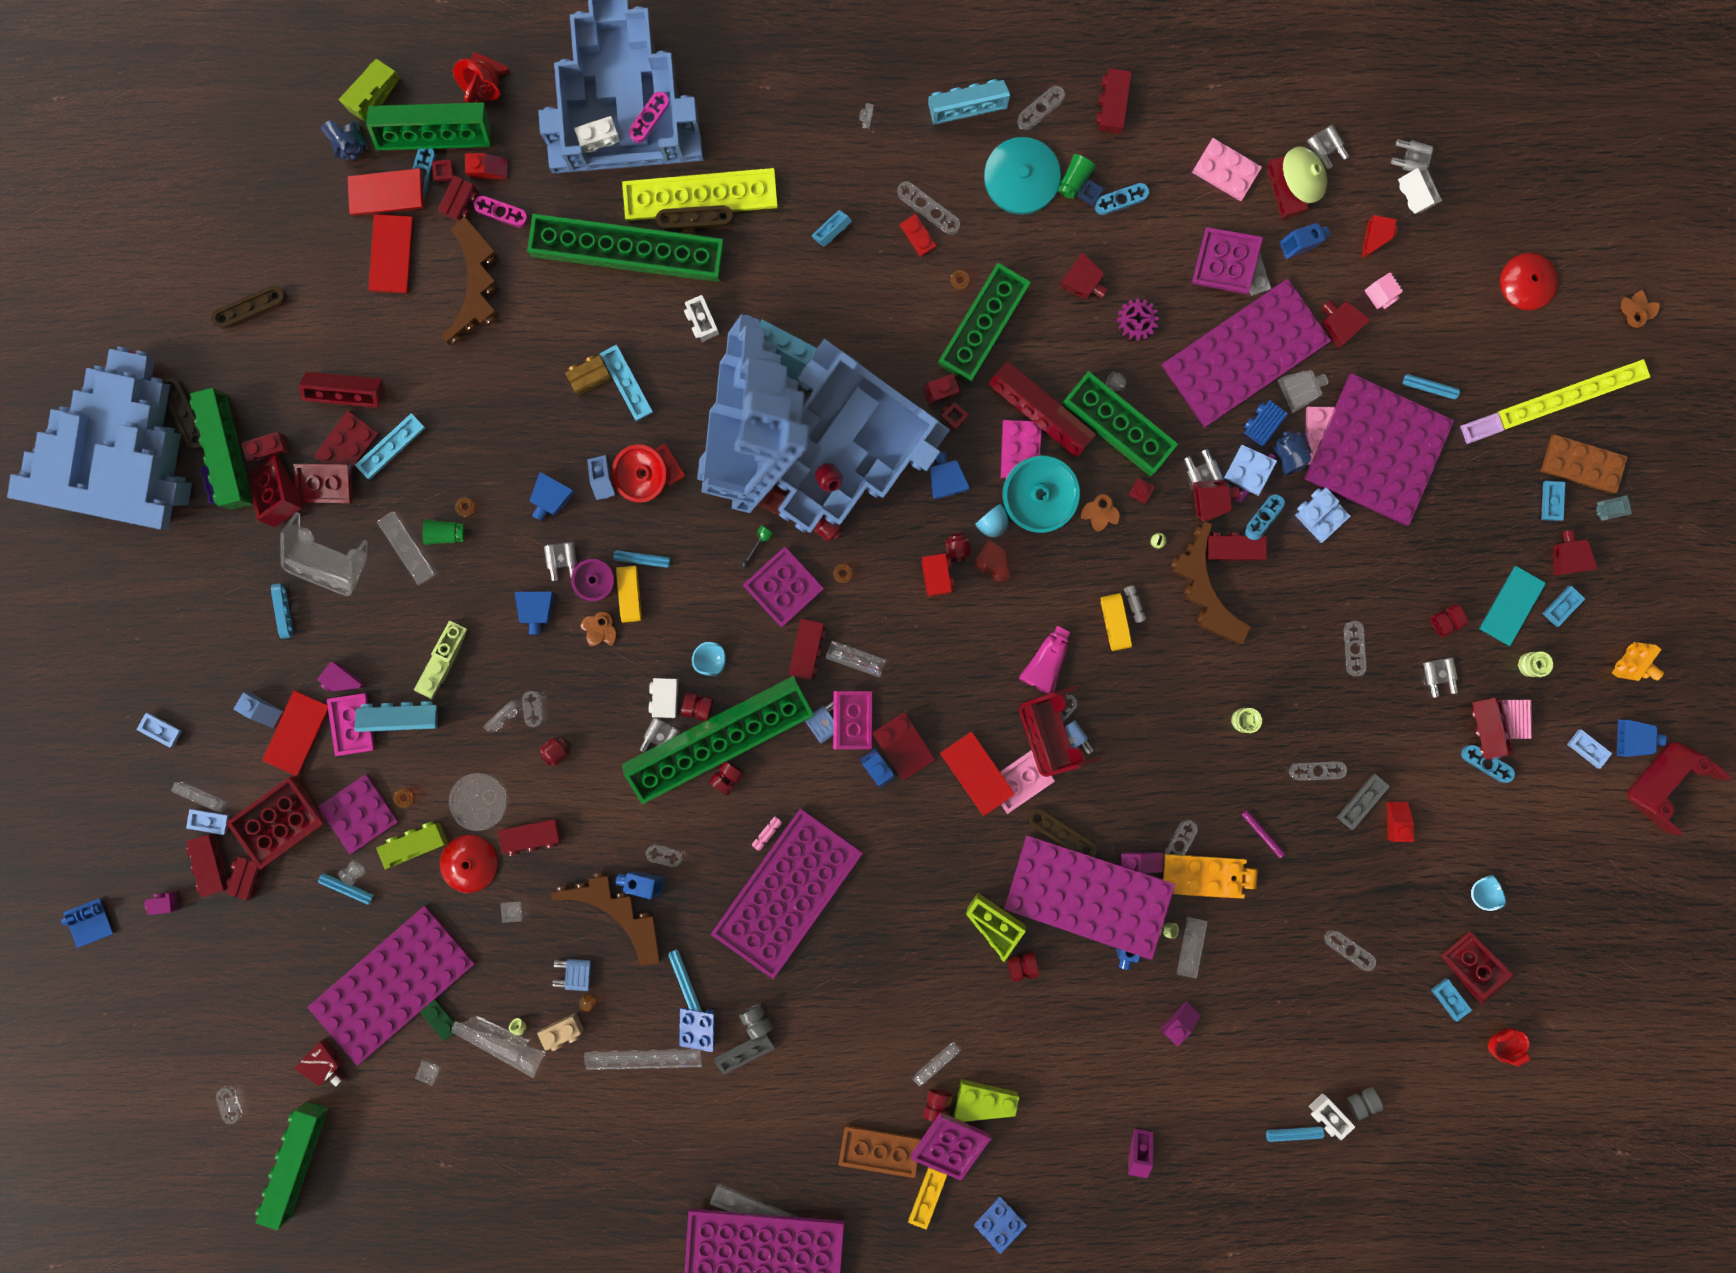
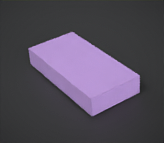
M1499 413L1460 426L1466 444L1504 431Z

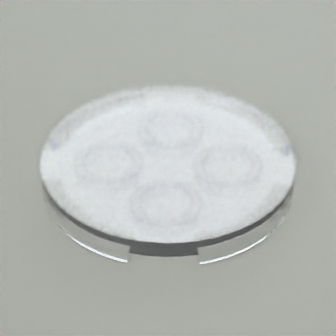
M485 773L469 774L459 779L451 789L449 795L450 811L460 826L473 831L486 830L496 825L504 816L507 809V794L503 785L493 776Z

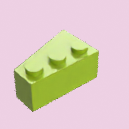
M375 59L338 100L350 113L366 122L368 106H381L400 77L396 71Z
M433 821L422 825L423 829L421 830L411 829L404 832V837L399 839L397 836L386 840V844L377 847L376 849L384 869L448 844L440 822L436 824Z
M977 893L967 908V916L1004 962L1026 932V925L979 893Z
M961 1079L953 1118L964 1122L1013 1117L1016 1114L1019 1101L1018 1092Z

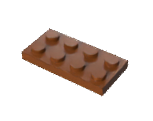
M1551 435L1541 472L1615 494L1619 488L1627 456L1561 436Z
M845 1125L838 1165L915 1178L917 1162L911 1160V1153L921 1141V1138Z

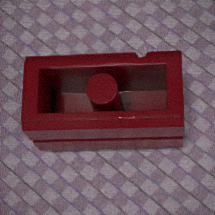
M453 176L438 211L443 216L459 222L463 217L467 219L470 215L469 207L478 197V189L472 183Z
M280 432L241 443L246 461L253 464L267 460L273 455L280 456V454L290 453L286 436Z
M242 855L232 863L231 869L234 871L232 877H229L225 887L228 888L226 894L249 901L254 899L263 868L259 870L251 857Z

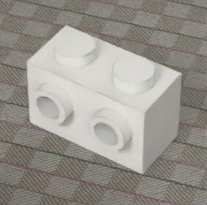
M611 116L574 128L584 153L593 152L598 148L611 146L620 141Z
M1426 166L1417 168L1398 179L1400 189L1406 195L1408 206L1414 214L1423 212L1442 201Z
M702 295L685 302L687 309L684 312L688 321L692 320L695 325L692 327L696 338L700 337L703 342L719 335Z
M653 678V682H650V694H653V701L649 702V713H652V717L677 718L679 679Z
M1323 1093L1309 1105L1313 1111L1311 1115L1318 1122L1323 1121L1326 1127L1324 1129L1332 1137L1336 1135L1342 1140L1355 1128Z

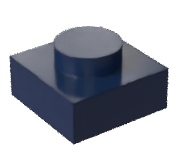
M1087 179L1077 197L1093 207L1103 188Z

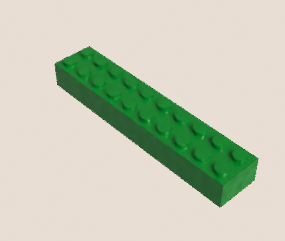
M532 214L527 252L534 258L720 282L725 244L723 239Z
M792 676L623 763V773L641 804H644L813 717L814 714L795 677Z

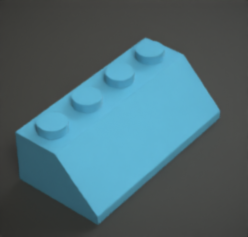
M997 79L990 80L987 84L983 85L979 83L972 84L969 88L965 89L960 87L953 88L950 92L946 93L935 92L932 96H929L928 100L933 125L1007 109L1010 93L1004 80L998 81Z
M761 319L759 329L764 330V340L776 344L775 354L781 355L780 365L787 367L786 377L798 381L799 385L800 380L797 377L817 348Z
M432 701L421 702V706H413V702L401 703L400 707H393V703H382L381 707L373 708V704H361V708H356L354 732L438 728L437 705H433Z

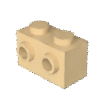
M574 1013L542 1028L537 1034L545 1051L548 1049L554 1051L562 1047L563 1042L569 1041L571 1043L578 1040L584 1028L577 1013Z

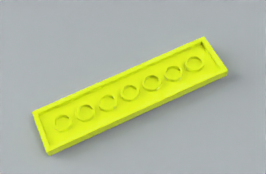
M774 168L622 181L626 221L656 219V215L660 210L671 208L725 205L732 212L778 208Z

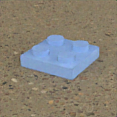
M1241 445L1224 480L1259 496L1277 461Z

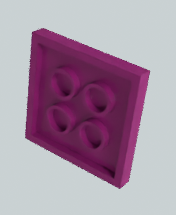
M1206 227L1192 284L1249 295L1263 237Z
M786 547L781 549L743 584L747 591L781 628L824 590Z
M365 774L318 806L349 854L354 853L400 822L368 774Z
M940 1112L911 1153V1160L962 1180L991 1140V1135Z

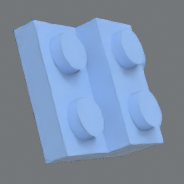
M1318 488L1311 495L1312 499L1308 503L1306 501L1297 508L1299 512L1295 514L1321 543L1350 517L1338 503L1339 500L1327 488L1322 490Z

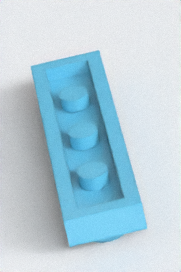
M615 345L600 353L636 422L652 414L653 411L618 346Z
M411 413L355 466L370 480L426 429L425 426Z

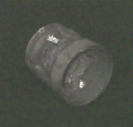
M355 859L348 863L347 868H343L338 872L342 881L350 887L356 883V879L366 874L365 868Z

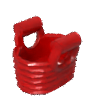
M1507 1028L1490 1038L1488 1043L1489 1052L1499 1061L1510 1063L1517 1068L1530 1061L1527 1053L1530 1042L1524 1032Z

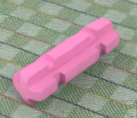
M773 817L770 825L768 824L752 846L760 851L764 843H767L775 833V829H778L782 824V821L777 817Z

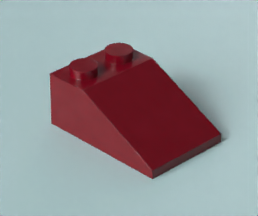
M273 455L248 473L258 521L276 527L302 509L299 493L277 455Z
M905 712L872 732L903 781L935 761Z
M1470 931L1441 955V958L1467 990L1482 1005L1508 984L1513 977V974Z

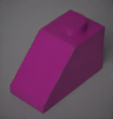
M331 661L317 679L322 683L320 686L328 692L365 688L367 685L335 661Z
M1123 852L1121 854L1122 867L1144 874L1163 872V853Z
M1186 1001L1160 1030L1178 1047L1190 1035L1201 1015Z
M1134 1129L1129 1153L1128 1175L1148 1178L1153 1167V1132Z

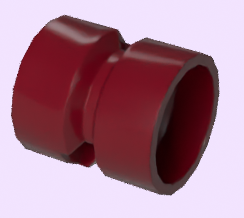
M1458 604L1446 608L1445 613L1440 611L1430 617L1432 626L1442 638L1452 634L1454 629L1460 630L1468 626V619Z
M687 691L681 715L690 718L696 716L698 720L702 721L709 720L713 698L704 695L698 697V694Z
M725 761L719 766V773H714L708 782L720 792L729 796L735 788L734 783H738L744 776V773L730 762ZM724 776L729 779L727 782L723 780Z
M1034 952L1023 954L1022 958L1018 955L1007 957L1012 982L1022 981L1024 977L1028 979L1039 977Z
M929 1089L926 1100L929 1104L925 1105L922 1117L934 1122L940 1112L948 1115L949 1111L947 1108L951 1106L953 1095L942 1090Z

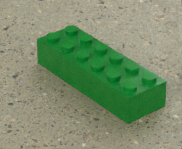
M484 102L368 106L366 125L376 150L491 146L492 128Z
M997 263L939 359L938 366L971 384L1031 282Z
M1089 371L1062 403L1065 408L1149 476H1152L1178 445L1172 438Z
M214 388L190 393V406L195 411L196 418L194 422L200 432L199 443L204 448V463L209 468L210 474L208 479L214 489V502L219 507L230 510L253 505L252 494L227 394Z
M307 1101L291 1112L288 1118L290 1125L283 1133L281 1140L284 1142L282 1148H279L276 1153L275 1159L277 1162L269 1173V1178L271 1179L269 1185H266L262 1193L264 1199L256 1210L255 1215L258 1217L255 1223L278 1231L291 1219L328 1108Z

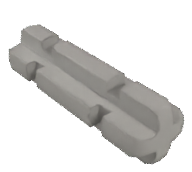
M1132 585L1124 588L1125 595L1128 596L1127 601L1131 612L1134 613V621L1139 623L1146 620L1144 612L1142 613L1141 611L1143 609L1139 597L1135 594L1137 592L1135 586Z

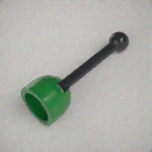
M763 525L760 526L757 532L759 540L747 559L741 563L743 568L749 566V561L761 542L771 539L774 532Z

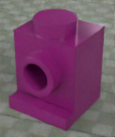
M177 892L153 894V898L145 899L144 907L147 910V915L177 911Z

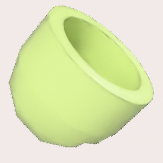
M1156 533L1151 537V545L1154 548L1160 549L1167 543L1166 536L1162 533ZM1159 536H1162L1160 545H1157Z
M1166 923L1163 926L1164 931L1162 933L1165 937L1175 939L1178 936L1179 927L1176 923Z
M519 1018L514 1019L510 1023L509 1031L514 1035L520 1036L524 1034L526 1024Z

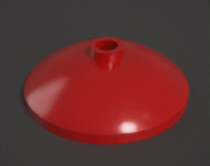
M1524 253L1514 257L1505 265L1500 277V287L1506 300L1514 307L1522 310H1536L1548 304L1555 296L1558 289V275L1555 267L1547 258L1535 253ZM1532 276L1536 277V282L1532 280Z
M647 445L626 447L617 455L612 466L614 486L624 498L633 502H647L656 498L664 489L667 481V467L663 457L659 452ZM643 470L646 471L645 477L642 475Z
M463 835L452 840L443 850L440 859L441 873L445 881L452 888L465 893L477 892L487 887L495 878L498 870V856L494 847L486 839L476 835ZM468 862L469 868H464L463 863Z

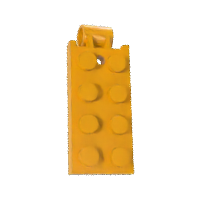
M1165 854L1163 880L1176 884L1173 894L1244 898L1245 895L1242 894L1243 888L1257 889L1258 869L1244 868L1246 859Z

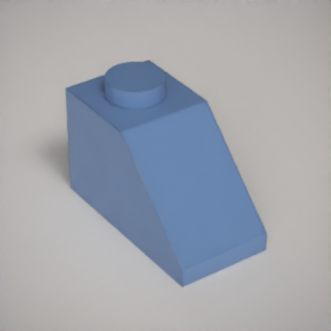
M606 455L588 459L589 480L596 500L614 496V483Z
M243 693L234 707L235 711L247 718L271 728H275L284 711L253 693Z

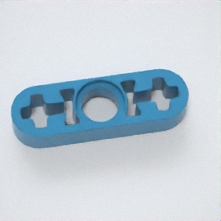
M418 149L413 169H426L427 171L426 176L423 178L424 198L426 197L433 171L432 161L436 160V153L433 149ZM428 151L431 156L427 157L425 161L422 154H426Z
M1138 183L1103 195L1097 199L1095 210L1100 215H1107L1139 204L1146 200L1149 195V189L1145 184ZM1137 189L1144 191L1142 197L1135 195L1132 198L1133 201H1131V195L1135 194ZM1118 195H1125L1127 202L1125 204L1118 203ZM1111 198H1113V203L1109 204L1106 210H1104L1103 207H1099L1101 205V201L1107 204L1110 203L1112 200Z
M1271 495L1250 520L1245 530V534L1249 539H1260L1282 512L1285 501L1281 496ZM1277 503L1278 505L1271 510L1272 504ZM1267 514L1270 520L1265 521L1260 518V515ZM1257 524H1258V525H1259L1258 531L1256 530L1255 532H1253L1252 530H1254V529L1256 528Z
M283 583L272 584L271 594L278 634L281 639L293 637V628L285 585Z
M1467 745L1462 749L1461 755L1466 762L1497 781L1509 783L1514 779L1515 772L1513 768L1499 759L1492 760V767L1485 769L1483 766L1485 757L1482 756L1479 747ZM1471 750L1475 755L1480 756L1479 760L1475 757L1469 758L1470 754L1468 751ZM1496 769L1506 771L1508 777L1502 778L1503 775L1496 771Z

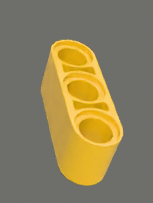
M637 566L617 567L622 623L642 621Z
M1121 594L1101 597L1111 650L1117 651L1131 648V638Z

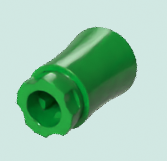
M1073 154L1069 168L1061 181L1058 191L1069 199H1075L1097 166L1087 158Z
M424 519V545L464 542V523Z

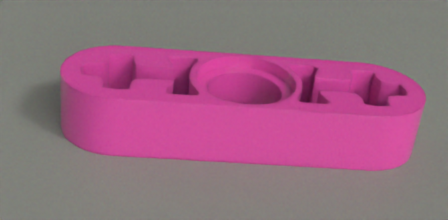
M664 92L654 93L631 125L629 134L634 142H644L669 108L670 102ZM662 98H664L663 100L665 104L658 105L656 100H661ZM647 113H653L655 115V118L652 122H646L644 120V116ZM641 129L642 136H636L634 131H639Z
M479 196L474 200V208L480 215L518 228H522L528 223L527 214L520 208L486 196ZM485 201L486 205L492 207V209L483 207L481 210L479 204H483ZM499 207L506 209V213L502 217L496 215V210ZM510 210H512V215L519 216L521 214L523 220L517 222L514 217L510 216Z

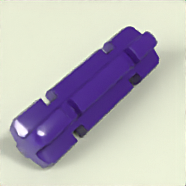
M205 466L200 468L201 476L204 477L202 480L205 491L208 493V502L214 504V489L208 479L210 474L209 468Z

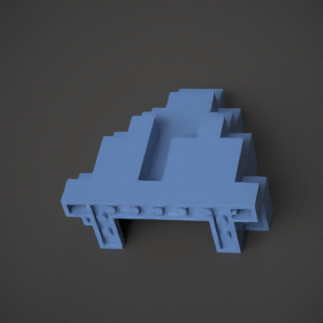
M588 0L589 13L579 11L575 14H570L574 61L562 59L559 62H554L558 109L546 107L544 110H538L540 134L548 147L549 169L555 174L703 161L702 138L695 98L688 95L679 97L675 64L671 52L658 51L655 54L648 8L637 6L630 9L629 0ZM664 92L670 102L669 108L644 142H634L629 134L631 125L653 94ZM662 98L661 100H656L658 105L665 104L663 100L664 98ZM647 113L644 116L646 122H652L655 118L653 113ZM611 116L620 141L614 145L604 146L596 151L584 153L574 128ZM641 129L639 131H634L636 136H642Z
M741 314L728 333L726 354L720 361L716 402L709 412L706 451L699 459L697 479L702 480L701 492L732 499V509L750 513L806 449L808 426L801 424L804 393L797 391L798 381L786 377L787 367L780 365L781 355L775 354L776 344L764 340V330L759 329V319Z
M825 339L822 340L810 357L811 359L797 377L800 380L799 385L808 391L810 388L812 389L803 401L801 424L808 426L806 449L777 483L783 490H790L778 507L779 515L786 521L791 519L797 523L795 527L804 533L806 530L811 532L823 514L826 515L825 519L831 524L837 523L840 525L865 489L874 497L881 496L883 498L908 462L919 471L922 468L927 471L940 453L937 447L950 431V429ZM825 463L835 464L843 476V482L836 491L826 492L822 490L815 479L816 470Z
M117 346V350L109 349L106 367L95 365L94 369L86 368L84 385L81 391L73 390L71 407L59 406V410L51 409L48 429H46V432H37L35 448H33L32 452L24 451L21 471H19V474H11L7 498L156 529H169L172 507L189 505L192 483L186 482L184 477L174 476L181 434L175 433L173 428L163 427L170 384L163 383V379L152 377L155 358L149 357L148 352L136 350V354L129 353L130 349Z

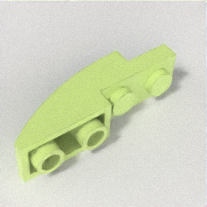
M448 622L431 653L432 657L414 688L415 692L433 699L440 684H443L458 654L467 631L466 628L454 622Z

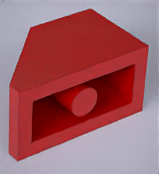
M485 153L465 154V173L470 179H508V159Z
M1373 215L1368 220L1361 257L1366 258L1395 238L1398 229L1395 226L1396 219Z
M1387 802L1388 840L1393 842H1414V822L1408 802Z

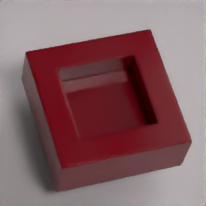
M452 160L432 161L434 181H451L454 176Z
M1137 478L1128 496L1146 504L1154 486Z

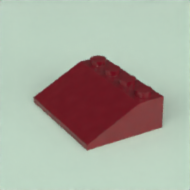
M297 776L288 777L226 822L259 870L324 824L308 791Z

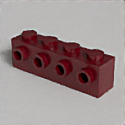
M305 372L299 384L302 401L378 408L384 396L381 378Z

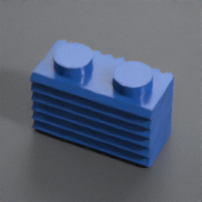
M1270 400L1266 404L1262 402L1256 410L1258 413L1254 419L1251 417L1244 425L1246 430L1243 433L1261 447L1266 444L1288 415L1287 412Z

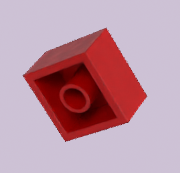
M946 554L922 557L921 562L927 598L950 594L952 592L951 589L955 588L953 576L949 577L948 572L951 569L950 557L946 558Z

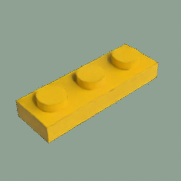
M928 1167L908 1223L927 1230L947 1177L946 1174Z

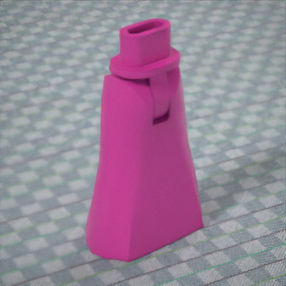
M1057 626L1054 633H1050L1043 642L1038 652L1019 676V679L1031 686H1037V689L1047 694L1054 693L1069 643L1067 639L1070 632Z

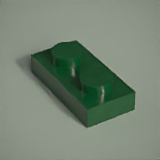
M437 998L420 1011L443 1041L460 1029V1026Z

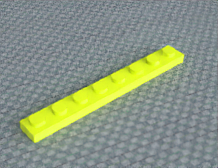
M1643 359L1501 410L1498 413L1505 430L1650 377V374Z

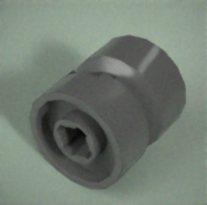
M761 1003L739 1014L743 1025L748 1026L746 1031L751 1040L773 1029L769 1018L764 1017L766 1012Z
M1372 1086L1361 1091V1095L1356 1093L1346 1098L1357 1121L1367 1118L1369 1112L1376 1114L1384 1110L1380 1098Z

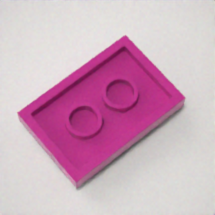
M1003 420L1000 478H1006L1011 469L1020 461L1040 455L1041 428L1033 421Z
M834 691L833 749H872V691Z
M367 693L327 699L335 756L375 750L373 731L354 732L356 708H361V704H368Z

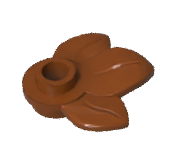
M1643 290L1635 293L1631 299L1623 298L1621 302L1622 312L1627 316L1629 325L1634 328H1640L1646 324L1647 320L1655 318L1660 308V303L1658 302L1648 303ZM1634 316L1639 318L1638 322L1634 319Z
M1101 494L1095 498L1094 502L1087 503L1081 512V519H1091L1094 530L1100 532L1107 526L1108 522L1118 524L1119 512L1113 506L1111 497ZM1100 501H1105L1106 507H1101Z
M598 612L595 616H588L581 622L580 628L588 631L586 639L590 646L598 645L602 640L612 646L616 640V629L612 626L613 619L608 612ZM600 618L605 620V624L600 623Z

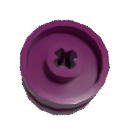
M587 559L580 562L574 568L571 575V585L574 592L580 598L587 601H598L605 598L611 592L614 585V576L611 568L605 562L598 559ZM594 576L596 578V582L591 584L589 582V577Z

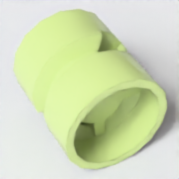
M1529 652L1521 656L1518 667L1525 676L1543 677L1548 675L1553 669V661L1550 655L1545 652Z
M1240 708L1233 713L1231 722L1237 731L1253 733L1260 728L1262 717L1253 708Z

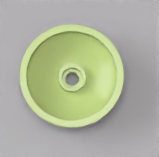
M1305 147L1291 149L1286 154L1283 163L1287 185L1298 199L1306 203H1314L1320 200L1326 192L1327 174L1325 167L1313 151Z

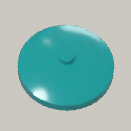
M1028 137L1012 138L1001 143L989 156L984 172L985 187L993 202L1007 212L1021 215L1037 212L1047 206L1054 198L1061 178L1060 166L1052 150L1044 143Z
M1038 455L1020 461L1011 469L1003 485L1002 497L1006 512L1017 525L1031 532L1044 533L1056 530L1070 520L1077 509L1080 490L1077 478L1069 466L1054 457Z

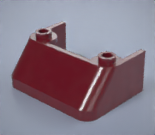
M1077 686L1060 690L1020 705L1019 712L1038 771L1043 777L1080 768L1101 760L1100 757L1086 760L1082 749L1078 747L1071 749L1060 712L1067 708L1065 694L1077 690Z
M1670 742L1627 791V797L1631 803L1668 834L1681 836L1683 832L1669 821L1675 810L1673 803L1667 799L1671 792L1691 770L1699 775L1709 774L1714 779L1730 780L1731 777L1709 757L1681 742Z

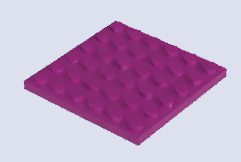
M1351 373L1346 380L1304 479L1408 526L1454 420Z

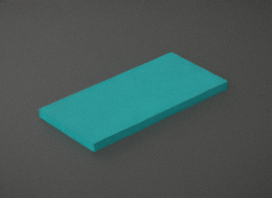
M1514 566L1479 629L1510 646L1546 583Z

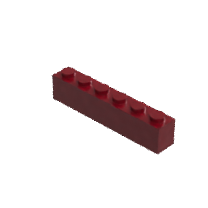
M1008 361L989 383L996 392L1000 393L1010 404L1018 408L1025 416L1030 418L1039 428L1048 433L1075 457L1082 452L1096 435Z

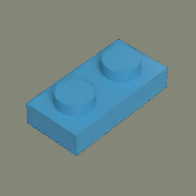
M838 210L811 236L816 242L825 247L841 231L845 230L852 221L849 216Z
M1543 482L1541 520H1564L1565 482Z
M1568 586L1542 614L1556 627H1559L1585 598L1572 586Z
M1445 978L1431 989L1454 1021H1459L1472 1011L1449 979Z

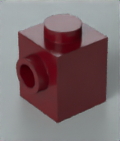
M956 402L951 406L948 404L941 411L943 414L941 420L954 432L969 416Z

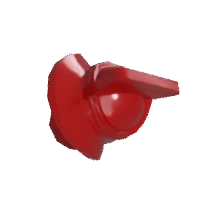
M473 53L471 59H460L453 68L455 81L466 93L464 97L466 103H481L482 101L498 99L500 95L498 89L499 75L509 72L507 66L479 53Z

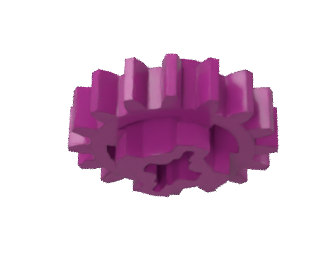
M1139 298L1135 300V303L1129 300L1128 306L1126 304L1122 305L1124 311L1119 310L1118 315L1121 316L1116 320V322L1121 323L1118 330H1124L1123 336L1129 334V340L1133 336L1136 341L1140 340V336L1145 340L1147 333L1152 335L1154 333L1152 329H1156L1158 326L1154 323L1159 320V317H1154L1158 311H1152L1153 304L1146 305V299L1142 303H1140ZM1133 309V313L1126 316V313ZM1136 316H1138V319L1141 320L1140 323H1137V320H1134ZM1149 324L1148 328L1142 331L1143 325Z

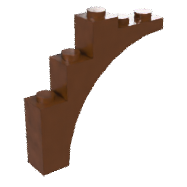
M465 217L450 228L462 248L468 273L467 291L460 313L453 324L441 336L450 346L457 344L462 339V335L467 331L471 332L474 330L478 322L484 327L486 325L489 326L498 316V313L484 298L486 295L490 296L493 294L498 286L484 269V267L492 265L498 255Z
M1203 522L1195 528L1193 533L1195 539L1193 543L1190 542L1185 551L1188 554L1182 553L1178 557H1174L1171 563V567H1173L1171 572L1192 581L1191 584H1187L1184 590V594H1186L1184 599L1205 608L1204 611H1200L1197 617L1199 621L1197 626L1240 645L1244 643L1251 626L1237 619L1224 607L1210 584L1206 569L1205 553L1207 538L1212 524Z
M605 872L594 873L593 877L588 879V886L587 882L575 884L574 888H568V885L556 887V890L551 892L552 900L580 901L598 907L608 913L629 935L636 949L640 966L660 963L661 954L655 914L650 915L649 912L639 913L638 917H636L633 895L621 892L616 893V897H614L610 874L605 875Z

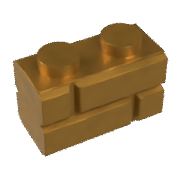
M592 355L585 359L586 363L580 366L579 364L572 365L568 368L569 371L565 373L578 396L612 379L600 356Z

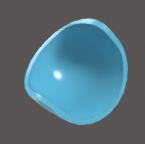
M998 504L975 525L984 535L997 537L1007 530L1009 517L1005 508Z
M705 642L695 649L692 656V665L698 673L718 676L725 667L726 653L722 645L714 642Z
M1486 876L1473 885L1471 896L1479 908L1493 911L1506 905L1503 889L1495 876Z

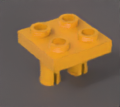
M1633 642L1627 648L1623 658L1616 663L1612 674L1619 678L1639 681L1641 677L1648 678L1649 676L1654 680H1659L1664 672L1652 662L1661 649L1653 644Z

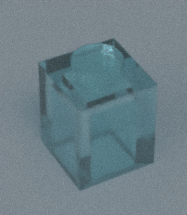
M1627 495L1597 502V514L1601 517V521L1632 514Z

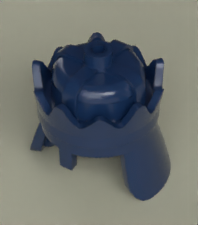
M331 120L321 126L322 132L332 143L335 159L342 157L344 160L351 159L355 161L359 159L358 156L363 154L364 149L368 150V143L360 132L357 120L341 128Z
M1289 430L1284 432V437L1276 442L1277 446L1274 447V450L1282 460L1284 476L1303 470L1306 464L1311 461L1310 454L1313 452L1306 432L1304 434L1300 431L1290 433Z

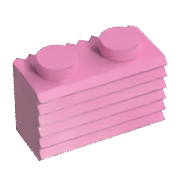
M1392 273L1386 274L1365 290L1377 309L1382 306L1385 309L1400 299L1398 295L1403 289H1400L1394 276H1391Z
M1503 700L1502 703L1510 739H1532L1531 700Z

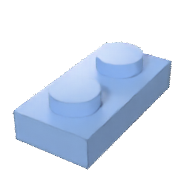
M145 713L137 728L138 731L170 748L174 747L182 732L177 727L150 713Z
M1578 730L1567 744L1599 769L1612 754L1583 730Z
M190 809L186 828L226 835L228 830L226 822L229 821L230 815Z

